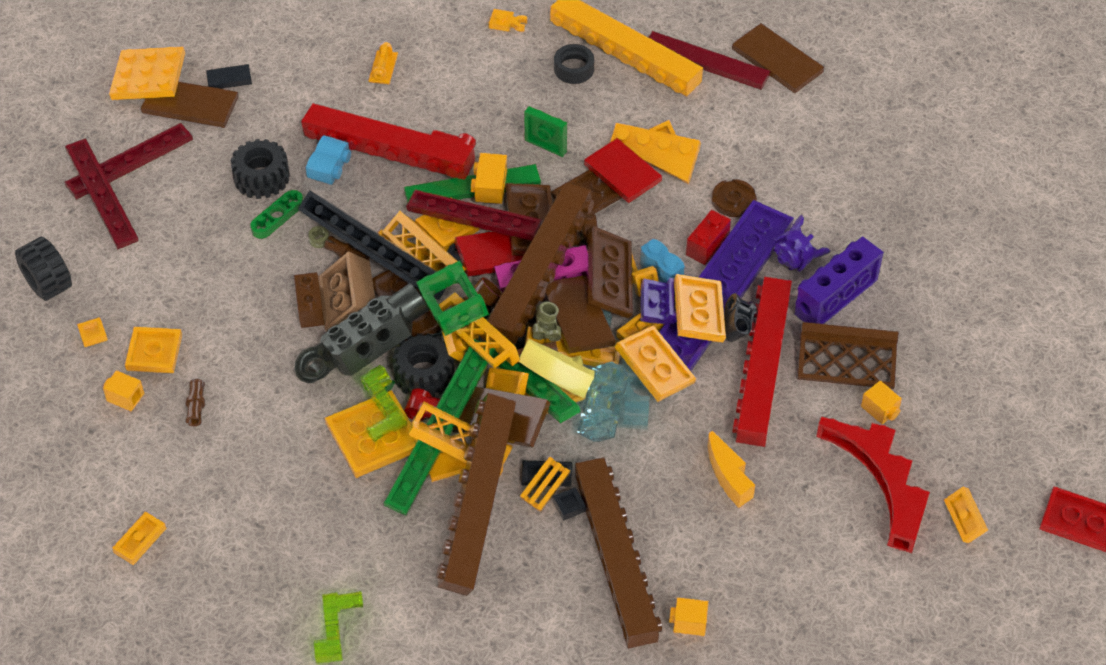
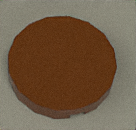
M732 179V181L728 182L726 180L721 181L712 191V204L714 208L722 215L728 217H741L752 201H757L754 188L747 182L739 179Z

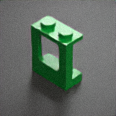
M460 261L450 264L416 282L421 296L445 336L488 315L484 299L474 289ZM453 284H459L468 300L443 312L434 295Z

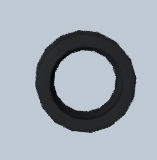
M568 44L562 46L554 55L555 75L561 81L569 84L586 82L594 73V54L584 45ZM569 59H579L584 61L586 65L581 68L572 69L565 67L562 63Z

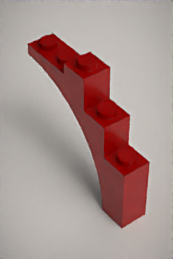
M821 416L816 437L831 442L851 453L866 466L884 493L890 516V533L887 546L912 553L930 492L918 486L906 485L913 460L901 455L890 454L896 430L886 425L875 423L871 424L870 430H866L857 425H849L833 418Z

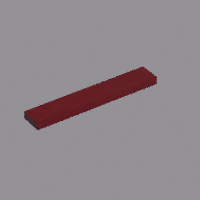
M652 31L648 37L703 67L704 71L760 90L763 89L770 76L769 70Z
M179 123L104 161L100 166L110 183L192 141L193 136L182 123ZM79 175L64 182L66 188L76 200L88 194Z
M85 138L66 145V152L117 250L138 242V236L87 139Z
M419 190L413 192L406 205L409 212L531 241L543 223L542 219Z

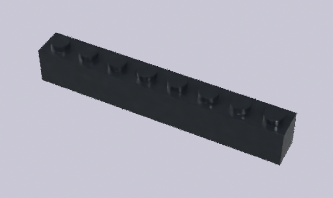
M310 190L298 208L300 212L417 289L419 288L416 282L437 272L333 203ZM446 288L437 292L434 298L440 300Z

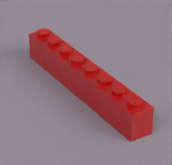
M312 103L301 120L304 136L310 139L320 140L325 135L348 142L350 150L360 151L372 156L375 155L390 161H397L453 178L465 180L476 161L474 146L314 103Z
M764 276L763 286L758 285L756 299H760V303L756 304L754 318H757V320L752 323V330L749 336L754 338L753 341H748L746 355H750V360H745L743 374H747V378L741 379L739 393L744 395L743 399L738 398L736 413H740V418H734L732 433H737L736 443L765 447L792 286L791 280Z

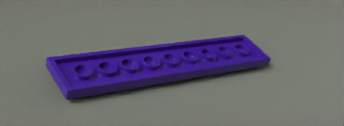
M755 200L749 205L698 277L721 281L724 313L725 304L733 293L738 294L740 299H742L773 254V249L777 243L774 239L790 229L793 225V217ZM665 324L659 332L690 371L693 370L712 342L678 336L677 324Z

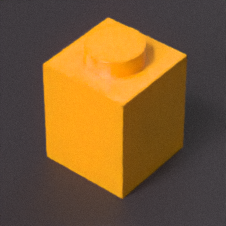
M117 370L111 378L105 381L103 386L107 402L131 412L145 394L141 380Z
M880 380L863 394L861 407L880 424H884L887 420L893 421L899 415L902 398Z
M677 597L676 607H671L669 623H674L673 633L705 636L709 601Z

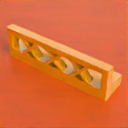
M401 211L396 214L382 231L397 246L421 260V251L430 250L429 260L422 262L435 269V264L444 263L448 266L457 262L430 235ZM401 223L402 234L394 236L391 232ZM416 237V247L407 248V239Z
M454 292L440 303L439 306L442 311H445L448 307L451 306L452 308L464 302V300ZM483 317L468 324L470 328H460L455 331L459 337L494 369L505 360L512 366L520 361L516 346ZM478 334L486 342H475L474 335ZM490 348H495L499 353L494 359L489 355Z
M423 402L410 426L409 435L467 463V460L464 459L468 446L465 437L469 436L472 425ZM426 410L436 416L438 423L427 425L421 422L420 419ZM452 423L458 427L460 434L449 436L445 434L443 426ZM508 443L506 445L500 475L503 472V464L505 463L508 455L512 450V445Z

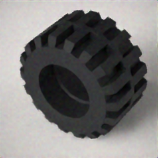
M255 139L254 142L248 141L246 145H240L238 150L233 152L231 169L235 187L239 189L241 194L244 195L246 193L249 198H252L254 195L256 199H261V196L270 198V194L277 195L279 194V189L284 190L286 188L285 184L289 183L290 177L288 159L284 148L278 146V143L274 141L269 142L267 139H264V141Z
M40 236L15 250L16 261L20 271L29 286L41 299L47 301L72 286L71 275L63 258L54 245L46 238Z
M419 333L416 337L411 335L407 338V341L403 340L399 343L400 347L395 348L393 355L394 377L398 388H402V392L405 394L408 392L411 394L413 389L420 388L429 392L432 397H436L435 393L437 392L440 395L444 393V387L447 388L454 375V358L448 355L445 341L442 342V338L439 336L433 337L429 333H427V336H422V333ZM422 362L434 364L432 367L426 369H419L413 367L414 365Z

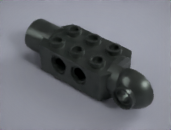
M410 283L391 296H380L372 299L365 307L350 314L346 320L331 327L327 333L322 335L318 345L308 347L298 354L294 365L296 376L302 382L309 384L325 378L334 368H337L344 375H354L411 336L413 321L429 311L426 303Z

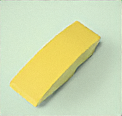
M531 339L527 340L519 357V362L530 370L582 398L585 397L594 379L595 371L573 362V358Z

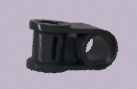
M733 293L725 304L726 340L729 342H734L751 332L753 317L756 311V303L742 300L736 293Z

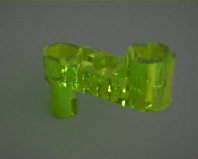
M378 365L360 376L359 378L364 389L384 415V419L366 428L372 441L376 442L391 431L396 432L406 426L407 421L384 388L392 383L386 369L382 365Z
M362 591L338 594V592L322 594L327 639L314 640L316 664L343 661L338 613L343 609L363 608Z

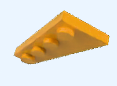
M616 123L611 141L618 138L649 165L655 166L665 173L689 184L700 150V140Z

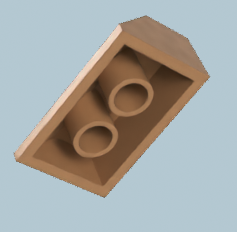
M349 251L318 276L326 332L331 327L346 320L350 314L365 307L369 301L375 299L370 261Z

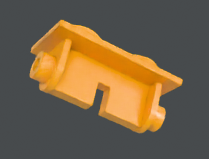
M384 42L380 45V50L376 52L368 82L390 85L398 52H393L391 44Z

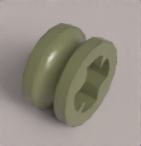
M323 226L313 227L308 233L309 242L312 247L323 248L326 240L330 241L328 239L329 232Z

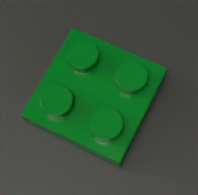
M528 106L524 111L525 141L563 157L567 153V122Z

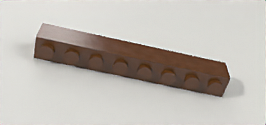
M567 182L564 183L487 320L514 346L518 338H522L528 320L534 317L536 305L539 301L543 300L547 285L553 282L558 265L561 266L563 264L567 249L573 246L575 234L578 230L582 229L586 214L590 213L593 209L594 201L591 198L590 189Z
M487 393L482 400L479 399L475 408V414H478L477 421L473 422L469 436L473 438L471 445L467 446L464 454V459L467 460L466 467L461 470L458 481L462 483L460 492L457 491L453 501V506L456 507V510L448 522L447 530H450L449 539L445 540L442 548V554L445 557L436 573V578L439 579L438 588L466 596L474 590L516 401Z
M604 457L575 463V478L581 498L586 505V514L627 648L656 643L659 639V632H662L660 617H655L653 609H655L654 598L646 590V587H648L647 576L639 568V565H641L640 554L632 546L634 543L633 532L631 528L627 529L625 524L627 522V514L625 508H620L619 505L621 497L618 487H614L612 483L614 481L612 467L607 466Z

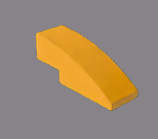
M711 431L708 435L707 447L713 471L728 497L740 508L754 498L755 484L744 474L746 463L718 435Z

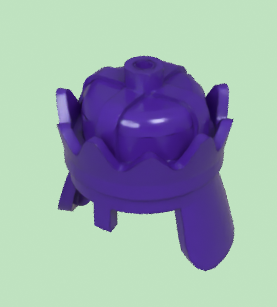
M803 215L796 219L789 231L774 239L777 243L773 249L777 253L779 263L787 266L789 270L798 268L799 272L804 270L813 259L831 252L829 248L822 247L818 250L811 245L810 240L814 236L810 234L806 237L800 228L804 223Z

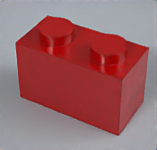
M711 209L687 238L686 256L706 265L729 235L731 219Z

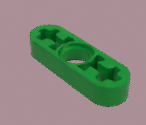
M297 190L287 191L254 218L250 224L252 235L255 238L264 239L282 226L299 211L298 208L303 201L302 193ZM274 212L283 213V215L278 218L271 216Z

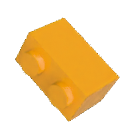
M480 153L479 162L474 163L476 179H472L471 192H475V202L502 204L507 175V155Z

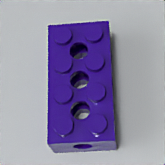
M863 236L857 241L849 243L842 253L834 255L827 265L819 267L812 277L808 280L804 279L799 284L794 315L803 322L825 324L878 281L884 252Z

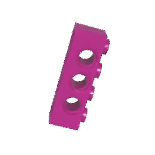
M586 245L567 249L563 264L561 266L558 265L554 280L584 275L588 278V252ZM521 260L495 266L497 282L502 293Z

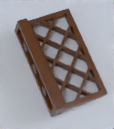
M802 322L797 380L873 387L879 382L875 374L884 369L890 376V381L882 382L890 389H894L899 332ZM805 342L815 343L820 349L811 355L805 349ZM832 345H838L844 352L835 357L828 348ZM857 347L863 348L868 353L861 360L852 352ZM880 350L891 351V358L883 362L876 353ZM823 352L832 360L824 367L815 359ZM846 355L855 362L848 369L839 362ZM871 357L880 365L872 372L863 364ZM812 362L818 371L814 374L803 373V367ZM835 364L843 373L835 377L831 376L826 370ZM860 367L867 376L863 379H856L851 372Z

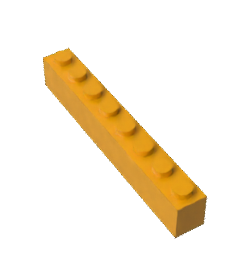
M557 0L550 6V21L556 26H561L572 35L586 40L588 44L597 46L606 54L615 56L624 64L633 66L640 73L649 75L658 83H663L672 88L676 93H681L687 97L702 82L703 67L581 0Z

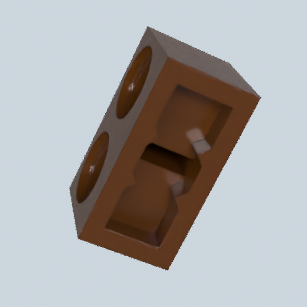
M318 273L294 275L301 328L323 326L324 317Z

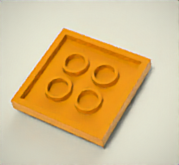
M184 47L121 50L109 92L111 100L175 97L185 57Z
M392 390L325 417V423L355 478L410 456L418 439L409 435L411 422Z

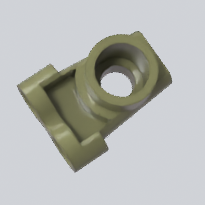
M543 302L537 306L536 324L532 326L534 339L541 340L547 338L550 341H559L561 339V328L557 326L556 321L559 309L554 303Z

